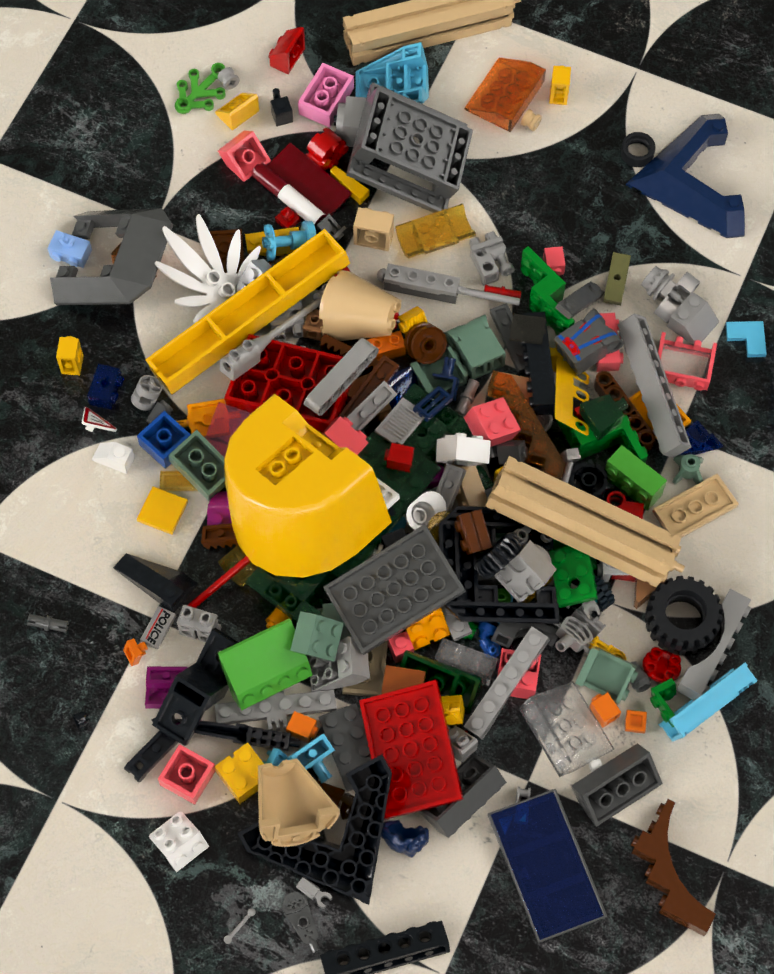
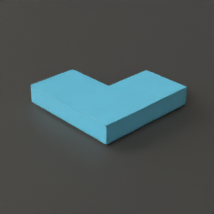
M763 321L726 322L727 341H745L747 357H766Z

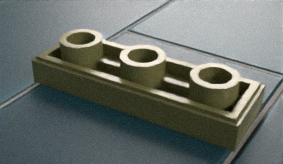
M613 252L603 302L621 306L631 255Z

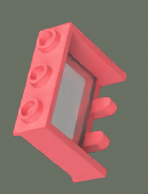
M662 332L658 354L668 382L680 387H692L699 391L708 390L717 343H713L712 349L701 347L702 342L700 340H695L693 345L683 344V337L680 336L676 337L675 342L664 340L666 333Z

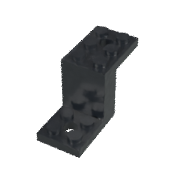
M217 628L212 629L196 663L176 675L152 725L182 745H188L204 712L223 699L229 689L218 652L239 642ZM175 713L181 715L182 723L175 720Z

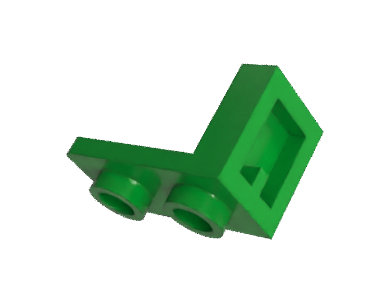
M670 678L651 688L652 697L650 701L654 708L660 710L663 720L666 723L669 722L673 728L674 726L669 719L675 714L665 702L677 695L676 683Z

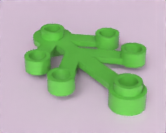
M222 63L213 64L211 67L212 73L199 86V71L197 69L189 70L192 93L186 97L187 82L185 80L177 82L179 98L175 102L176 111L186 114L195 108H204L206 111L213 110L214 102L212 99H205L204 101L194 100L202 97H216L219 100L225 98V89L222 87L206 90L218 79L219 73L217 72L223 70L225 66Z

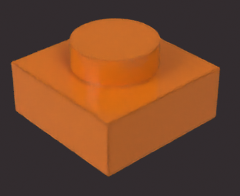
M627 710L625 731L645 734L647 712Z

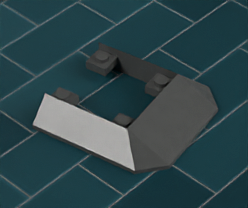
M162 208L87 211L74 216L77 222L72 232L73 236L90 239L94 228L118 227L115 234L119 238H123L114 264L104 265L100 277H76L78 269L75 266H60L56 278H50L54 303L56 305L131 304L151 289L158 270L155 262H161L168 242L162 228L163 226L170 230L173 228L172 222Z

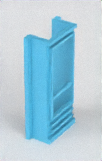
M746 662L735 670L732 668L709 685V690L697 699H691L674 712L675 715L669 719L674 726L673 728L669 722L666 723L664 720L658 725L660 728H663L672 742L681 739L736 698L739 693L756 683L757 679L748 669Z

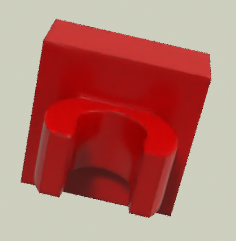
M285 207L275 217V221L286 229L293 228L301 221V218L291 208Z

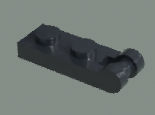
M159 730L125 765L124 770L128 773L131 772L134 775V779L137 782H141L178 741ZM139 762L144 765L141 769L136 767Z

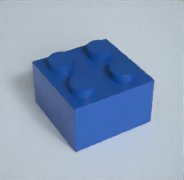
M163 411L137 435L139 446L166 469L171 465L168 455L191 434L168 413Z

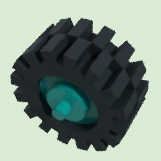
M594 574L598 599L594 601L598 605L600 612H603L615 602L611 589L604 583V580Z

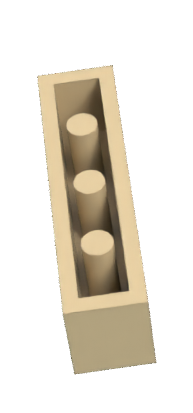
M454 465L466 470L456 496L458 506L486 507L488 498L476 466Z

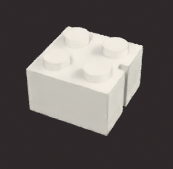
M464 433L445 435V438L437 439L436 462L453 464L454 461V465L468 467L489 464L491 441L483 440V436L477 435L470 438Z

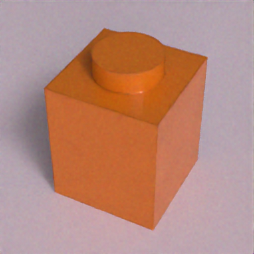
M608 692L604 695L598 694L591 699L592 702L589 709L602 728L620 717L621 711Z
M294 711L286 727V733H291L292 737L309 743L311 738L315 739L319 728L315 719Z

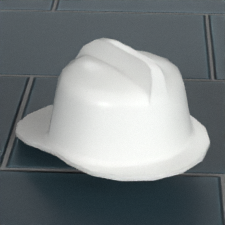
M434 491L426 492L419 496L407 508L406 524L413 530L418 529L424 524L430 529L445 514L446 502L444 498Z

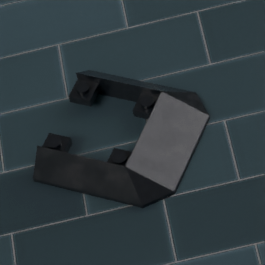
M457 506L438 524L439 547L466 590L465 593L444 605L460 622L559 624V605L556 604V587L542 586L536 590L535 603L498 602V585H478V573L474 568L477 561V553L467 555L466 551H462L460 540H462L461 533L456 531L454 521H457L456 517L458 515L482 509L492 545L496 543V533H513L516 529H522L525 525L498 513L495 509L477 506ZM534 529L528 533L532 534L533 544L541 546L546 551L554 549L553 539L549 543H544L540 538L542 533Z

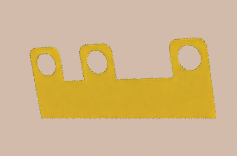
M556 357L555 419L584 435H589V426L573 416V397L584 403L589 402V394L573 385L574 378L588 385L589 375L583 372L586 380H581L566 361ZM579 390L583 392L586 396V399H581L580 397H578L576 391ZM576 422L582 423L585 426L586 430L582 431L578 429L576 426Z

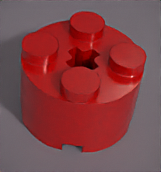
M330 128L322 129L324 131L322 134H315L307 146L309 152L306 153V156L320 168L326 170L332 169L334 166L337 167L339 159L347 153L349 147Z

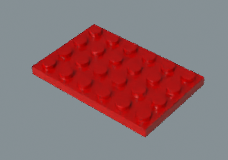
M437 680L359 700L371 759L382 754L392 771L385 820L464 800Z

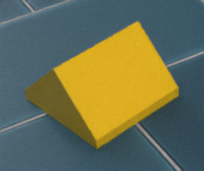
M242 92L216 110L215 113L231 130H234L259 112L257 94Z

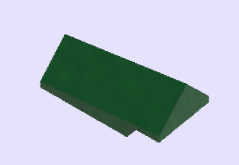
M408 650L404 653L400 667L426 671L425 682L437 680L441 696L462 695L465 712H471L482 689V678Z

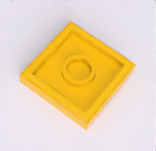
M153 486L137 517V522L173 535L188 504V499Z

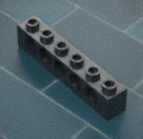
M432 921L421 927H410L403 932L389 933L382 938H371L357 945L350 944L343 949L329 950L321 954L320 957L325 974H375L449 953L450 946L443 922ZM425 938L430 939V940L427 941V942H422V941H421L422 939H425ZM404 944H408V945H409V946L406 947V948H402V947H401V946L404 945ZM383 950H389L388 953H380ZM362 956H369L367 959H360ZM343 961L348 962L346 965H340Z

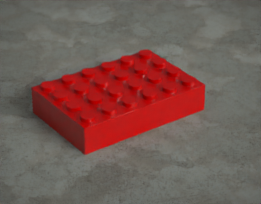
M249 334L247 340H253L259 336ZM271 340L261 352L260 362L234 381H230L224 397L227 408L251 414L273 394H276L295 408L310 426L317 431L323 432L343 411L351 385L321 416L304 405V401L308 394L343 356Z

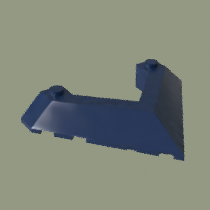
M720 114L701 115L626 183V186L642 191L641 194L661 202L662 205L687 218L691 217L697 220L698 224L710 230L711 228L716 230L725 238L745 236V211L741 194L723 196L686 172L696 161L700 153L707 147L725 145L728 130L725 118Z

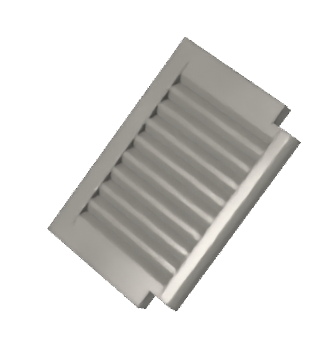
M402 398L375 429V432L390 443L402 445L424 420V417L421 418L418 412L415 413L413 411L415 405Z

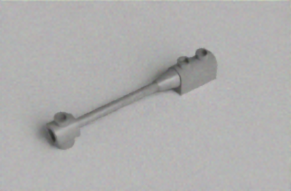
M327 284L322 285V288L314 293L313 302L271 332L253 340H244L240 347L230 350L229 354L220 361V371L234 381L258 364L261 352L272 339L317 307L320 308L322 295Z

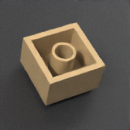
M358 207L353 225L354 245L389 251L394 234V214Z

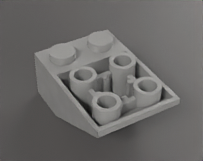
M351 636L340 640L335 662L309 656V664L313 674L310 677L311 692L352 686L370 679L368 653L363 655Z

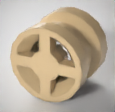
M528 109L521 120V125L528 126L531 131H535L542 120V116L536 115L532 110Z

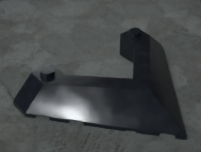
M382 754L346 773L355 791V796L340 845L316 838L296 846H274L270 841H265L259 831V821L237 833L246 851L369 905L392 771Z

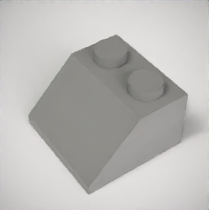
M692 291L670 316L667 327L693 345L695 340L702 342L716 327L719 320L708 302Z

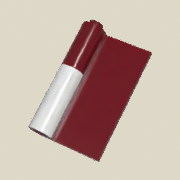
M289 143L268 165L264 163L257 164L252 170L253 178L305 221H312L314 226L328 214L332 215L352 195L348 189L320 168L292 143Z

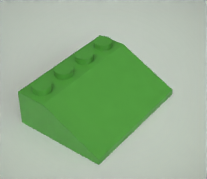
M290 618L218 652L232 698L241 710L313 676L307 656L290 651L295 634V628Z

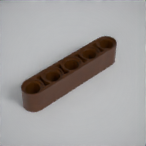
M607 371L599 372L594 383L595 391L600 397L605 395L617 397L616 399L611 398L610 412L613 413L620 409L628 412L623 414L628 416L630 426L632 424L638 426V428L632 426L631 428L637 432L641 446H644L647 452H649L655 440L653 431L614 377ZM600 381H605L607 384H601ZM642 439H647L649 442L645 443Z

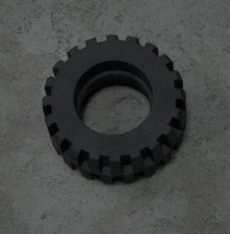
M677 576L674 581L673 578H669L665 581V584L660 583L656 590L652 592L645 613L646 629L648 632L651 631V639L653 641L657 640L660 648L663 649L665 646L668 648V652L672 654L674 651H678L679 655H685L689 651V654L692 655L696 654L698 649L703 651L707 648L708 644L714 641L723 620V607L719 604L720 598L718 594L713 595L714 589L711 586H704L705 582L699 580V582L694 581V577L688 576V579H683V576ZM675 602L689 603L699 611L702 622L694 629L678 628L668 620L665 612L666 608Z

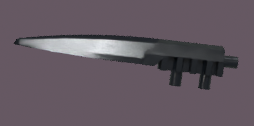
M175 719L177 722L182 723V719ZM200 721L194 732L233 740V743L246 744L248 742L252 746L277 748L283 751H289V746L299 748L301 740L292 739L291 733L255 728L240 723L229 725Z

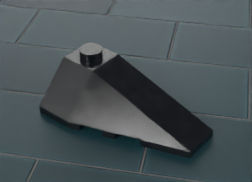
M127 553L113 567L114 570L173 613L198 586L197 582L181 571Z

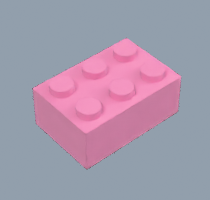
M322 63L298 101L299 115L330 128L334 122V115H337L338 104L345 103L346 96H350L354 89V76Z

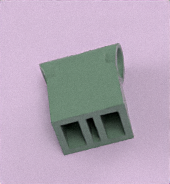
M485 314L465 325H460L444 332L448 345L456 350L460 361L467 368L471 379L479 378L505 366L506 352L491 328H489Z

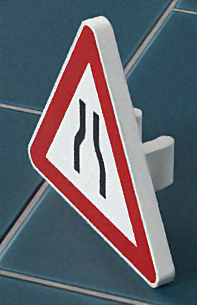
M88 407L84 408L82 424L86 425V430L93 432L94 428H99L112 432L117 431L116 427Z

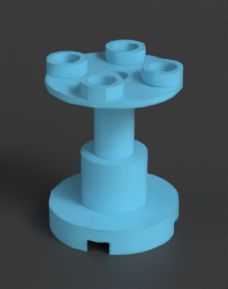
M303 221L300 231H290L289 235L275 236L272 225L265 224V237H262V246L267 249V261L275 260L277 247L290 246L291 250H295L316 235L314 223L312 221Z

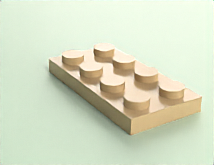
M715 474L653 508L652 512L665 530L669 531L672 535L675 534L682 538L735 509L739 503L720 476Z

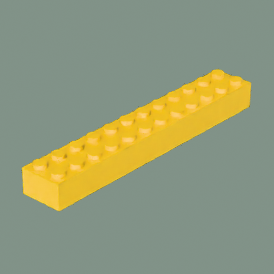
M323 229L145 359L151 371L170 394H174L227 355L230 350L242 344L244 340H247L249 334L254 335L337 274L338 271L348 266L350 262L346 251Z

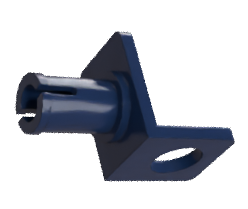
M444 357L442 373H433L432 376L437 380L453 382L451 396H453L452 400L456 401L460 380L453 376L456 359Z

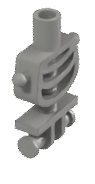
M581 605L571 616L566 617L562 624L560 622L559 624H554L559 627L555 634L560 638L555 644L556 649L564 652L571 647L575 652L584 649L585 653L589 654L591 649L587 647L588 644L606 625L599 621V617L593 618L591 616V619H588L583 605Z

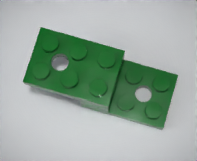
M527 246L522 252L520 269L534 283V286L531 287L529 307L532 312H545L547 326H550L557 336L575 323L573 318H566L555 308L563 300L566 282Z
M553 539L554 550L549 552L552 564L557 569L553 577L559 607L563 608L597 600L598 595L593 571L598 570L597 560ZM573 580H579L580 584L577 588L573 589L570 587Z

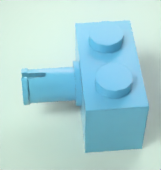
M323 733L286 759L297 758L306 770L312 768L321 783H324L332 775L322 761L323 758L335 750Z

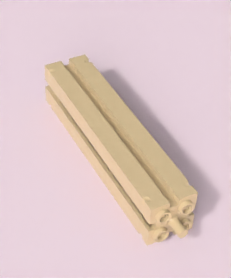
M410 0L354 14V16L343 17V27L345 29L343 30V38L347 49H349L353 66L362 62L367 63L378 60L406 45L421 42L423 48L494 31L502 27L512 26V19L514 18L513 8H515V3H519L521 0Z
M511 456L508 457L503 469H501L496 477L485 506L495 509L504 516L639 580L647 581L654 587H657L661 581L664 582L669 571L676 570L682 573L685 568L684 565L674 560L681 550V546H679L681 537L675 534L672 535L667 530L526 463L518 462L517 459Z

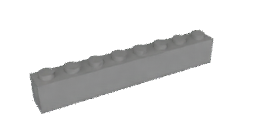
M634 313L617 324L620 331L619 335L624 342L625 352L631 363L630 367L635 374L636 384L640 388L642 401L647 408L648 418L651 420L654 428L653 433L657 437L659 450L663 455L674 458L691 448V444L646 318Z

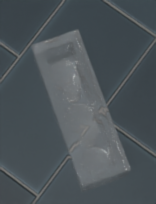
M442 638L434 658L437 662L482 678V686H490L499 660Z

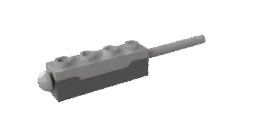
M389 263L387 270L382 268L377 273L378 280L380 282L384 281V290L452 304H456L458 294L518 306L520 304V298L460 286L459 277Z

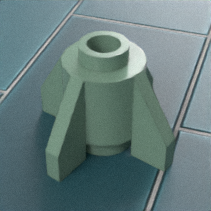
M693 454L674 457L673 460L679 465V472L673 479L674 484H677L682 478H693L696 484L703 481L699 470L700 464L704 460L702 457Z

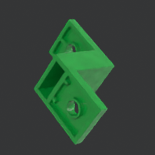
M621 409L587 423L589 435H584L556 420L570 447L578 448L579 455H581L579 460L619 444V446H624L646 463L648 452L644 446H641L637 432L632 430L628 416L624 415ZM576 422L578 429L586 430L584 425L581 426L580 422Z

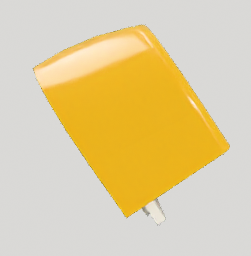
M273 394L245 418L229 439L224 459V470L233 531L239 547L251 563L275 576L300 578L331 571L358 554L392 523L388 509L400 499L399 494L379 480L373 468L347 447L337 446L314 429L295 408L276 394Z

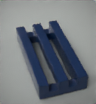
M437 386L414 406L413 411L415 413L418 412L421 418L424 417V420L428 422L452 401L453 396L440 386ZM439 392L441 393V395L434 399L426 408L422 409V407L426 405L431 399H433Z

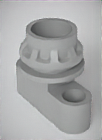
M655 266L641 285L646 288L649 296L654 295V301L659 297L663 299L654 311V314L668 323L670 316L690 293L695 291L700 281L686 272L676 284L672 281L675 277L673 273L669 276L668 270Z

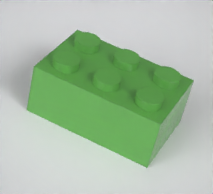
M621 445L607 460L605 470L608 472L607 481L619 488L620 492L626 497L629 496L637 503H644V509L647 511L662 496L667 480Z

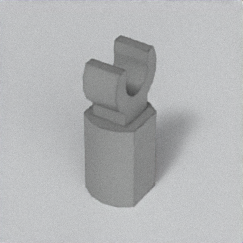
M304 876L296 886L298 890L310 899H315L321 909L326 908L321 902L322 898L326 897L332 900L331 894L321 892V888Z

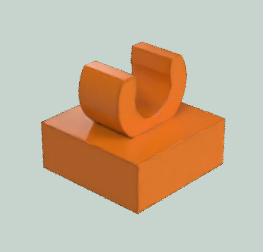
M134 638L126 642L123 651L131 666L139 664L141 657L146 654L145 650H148L145 642L137 644Z

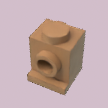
M313 310V312L307 314L302 328L303 337L319 341L323 335L320 327L323 326V321L319 319V310Z

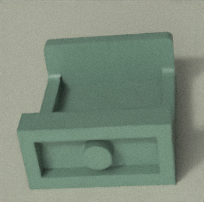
M450 346L446 347V352L434 363L418 364L415 361L410 364V373L424 397L437 386H440L446 392L452 391L453 382L437 380L432 376L433 373H442L444 357L456 359L453 376L460 380L459 387L467 383L468 370L465 365H461L458 353L455 350L453 351ZM439 392L433 399L440 396L441 393Z
M594 645L575 684L579 686L584 685L603 695L608 692L611 698L616 701L615 703L619 704L621 700H626L630 692L627 687L630 682L634 683L638 672L635 671L637 666Z

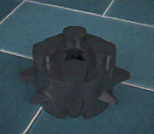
M591 459L588 460L587 464L586 462L578 465L573 464L568 484L605 501V492L614 489V485L607 481L608 472L599 464L595 463L594 465Z

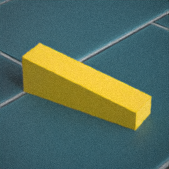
M336 166L330 170V175L352 193L351 197L359 205L368 198L369 189L346 176V173Z

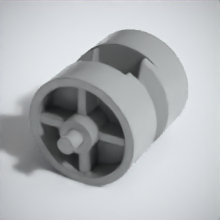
M152 375L142 376L131 396L132 404L140 410H151L162 391L161 381Z

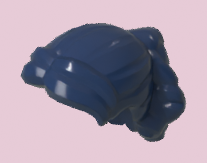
M399 820L383 823L381 837L392 850L397 853H404L412 858L429 842V830L422 826H418L415 829L412 827L404 828Z

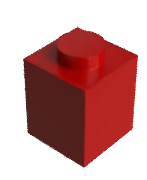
M391 443L390 449H386L384 460L387 461V468L410 473L414 458V447Z

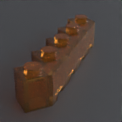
M493 370L487 396L497 399L504 397L521 429L513 440H525V443L531 444L527 462L544 466V473L561 480L565 462L512 375Z

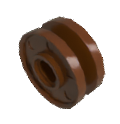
M420 322L408 331L404 345L410 357L422 364H431L442 357L446 350L447 340L446 335L441 329L429 322Z

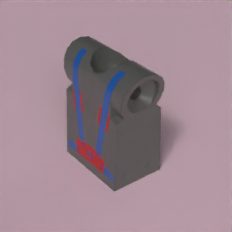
M596 309L591 310L584 320L578 321L554 337L557 351L578 376L604 358L606 354L613 353L624 345V342L616 332L605 325L604 318Z

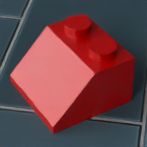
M303 27L286 30L284 35L279 37L276 47L271 49L268 56L271 67L289 75L305 50Z

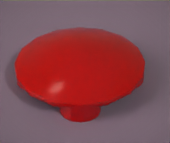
M653 647L643 658L642 666L644 672L656 682L663 683L670 678L676 680L681 674V658L676 654L661 650L659 647Z

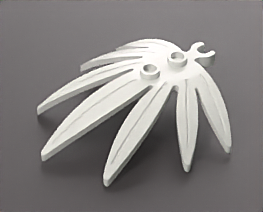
M200 214L196 216L198 238L203 253L213 270L189 245L166 226H163L162 230L171 249L180 262L201 282L175 268L158 261L155 262L157 268L176 283L188 289L206 294V296L183 297L174 301L175 304L185 307H200L209 304V306L203 308L194 317L193 321L195 323L236 293L235 287L249 262L258 259L261 246L255 248L244 260L236 274L241 249V236L238 229L229 246L226 265L227 273H225L214 240Z

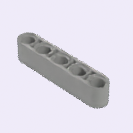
M361 338L308 394L304 405L318 416L323 415L375 359L379 349L366 339Z

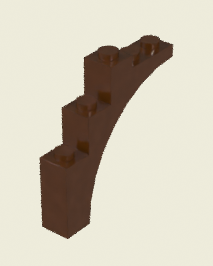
M667 799L665 804H660L656 812L659 815L657 822L652 820L647 832L642 831L640 836L636 834L631 844L634 847L632 854L651 863L645 873V876L648 877L645 883L668 894H663L658 904L661 906L659 913L705 936L716 913L703 906L688 892L675 871L668 847L669 820L675 802Z

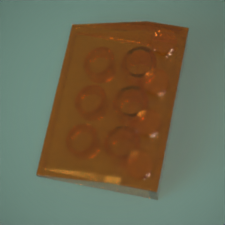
M499 57L465 106V110L511 132L543 85L546 69L532 62Z

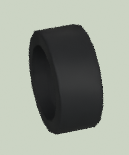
M633 132L624 138L621 146V157L625 163L632 167H644L652 161L655 154L653 138L643 132ZM633 143L643 144L648 148V154L644 156L632 155L628 151V146Z

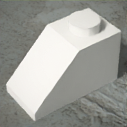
M107 442L99 444L92 461L127 474L135 457L132 448L117 442Z

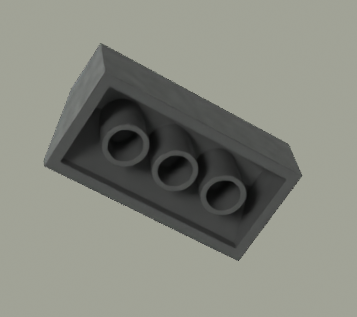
M637 743L571 787L579 804L597 827L663 783L650 752Z
M474 753L457 768L464 800L418 811L438 832L447 838L456 833L480 807L484 806L507 783L495 765Z

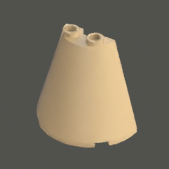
M338 271L336 277H331L322 295L319 310V319L323 321V326L320 327L322 335L325 333L339 341L391 336L392 330L396 326L394 315L400 311L402 300L350 271Z
M297 758L283 760L278 766H273L272 763L258 765L259 831L265 841H270L272 845L279 847L296 846L321 836L319 832L325 828L330 829L339 817V808Z

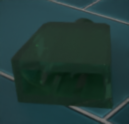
M607 394L581 403L579 413L599 441L622 423L624 416L622 411L628 408V404L624 398L615 402Z

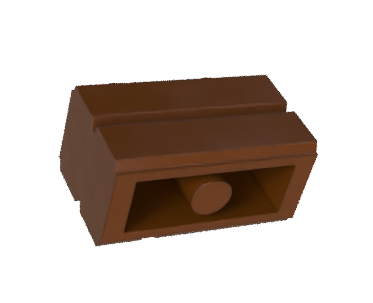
M482 509L456 517L457 521H454L456 531L461 533L462 540H460V545L463 552L466 551V554L470 555L492 548Z

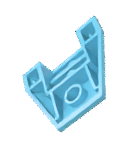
M422 43L403 46L357 70L356 97L367 98L369 87L374 82L416 102L424 103L429 98L428 65Z

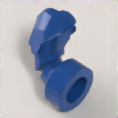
M479 622L478 637H480V640L478 641L483 654L490 659L498 657L501 647L489 639L490 636L494 635L497 627L488 622Z

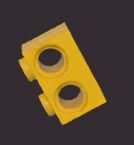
M553 66L549 104L567 105L571 67Z

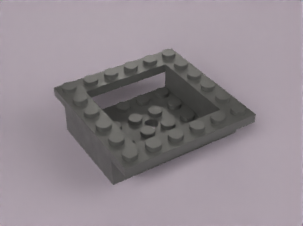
M372 82L368 90L346 176L443 217L447 212L449 199L459 190L473 129L468 128L466 123ZM413 137H417L420 141V144L416 143L413 140ZM376 158L434 183L432 191L370 165V162Z

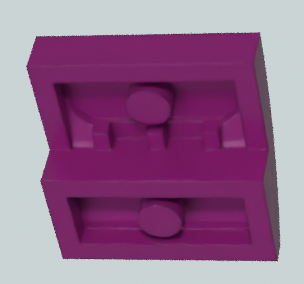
M147 666L145 709H160L176 675L187 669V667Z

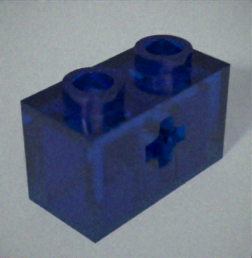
M98 364L87 395L89 405L106 409L112 408L113 403L115 404L118 399V387L122 386L124 380L120 368Z

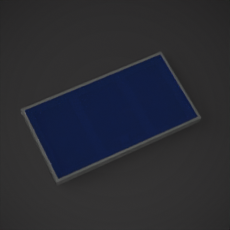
M551 789L545 793L487 814L538 944L608 917L556 789Z

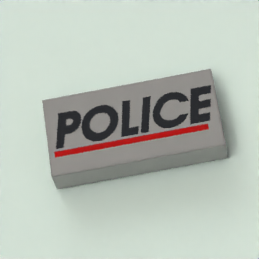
M158 606L140 641L155 649H159L176 618V614Z

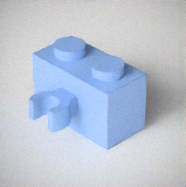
M57 230L47 248L53 260L63 261L71 266L84 268L92 252L90 241Z

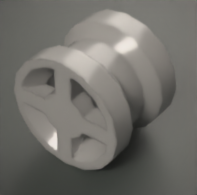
M231 67L224 68L218 74V79L220 82H223L226 90L236 87L240 81L239 77L234 75V70Z

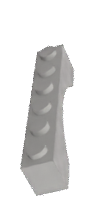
M729 589L722 603L723 620L718 646L705 660L688 667L676 690L677 692L695 700L710 689L707 684L709 680L714 681L718 670H716L717 665L722 666L727 656L724 654L725 649L730 650L735 641L732 636L734 632L739 633L743 625L740 622L742 617L747 618L751 607L748 606L751 599Z
M531 626L464 725L468 731L483 740L518 683L550 641L549 637Z

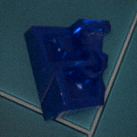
M411 366L397 371L388 383L397 393L389 402L392 409L402 398L408 400L409 396L418 388V381Z
M696 420L686 429L691 448L679 455H697L720 449L723 445L713 433L709 434L701 423Z

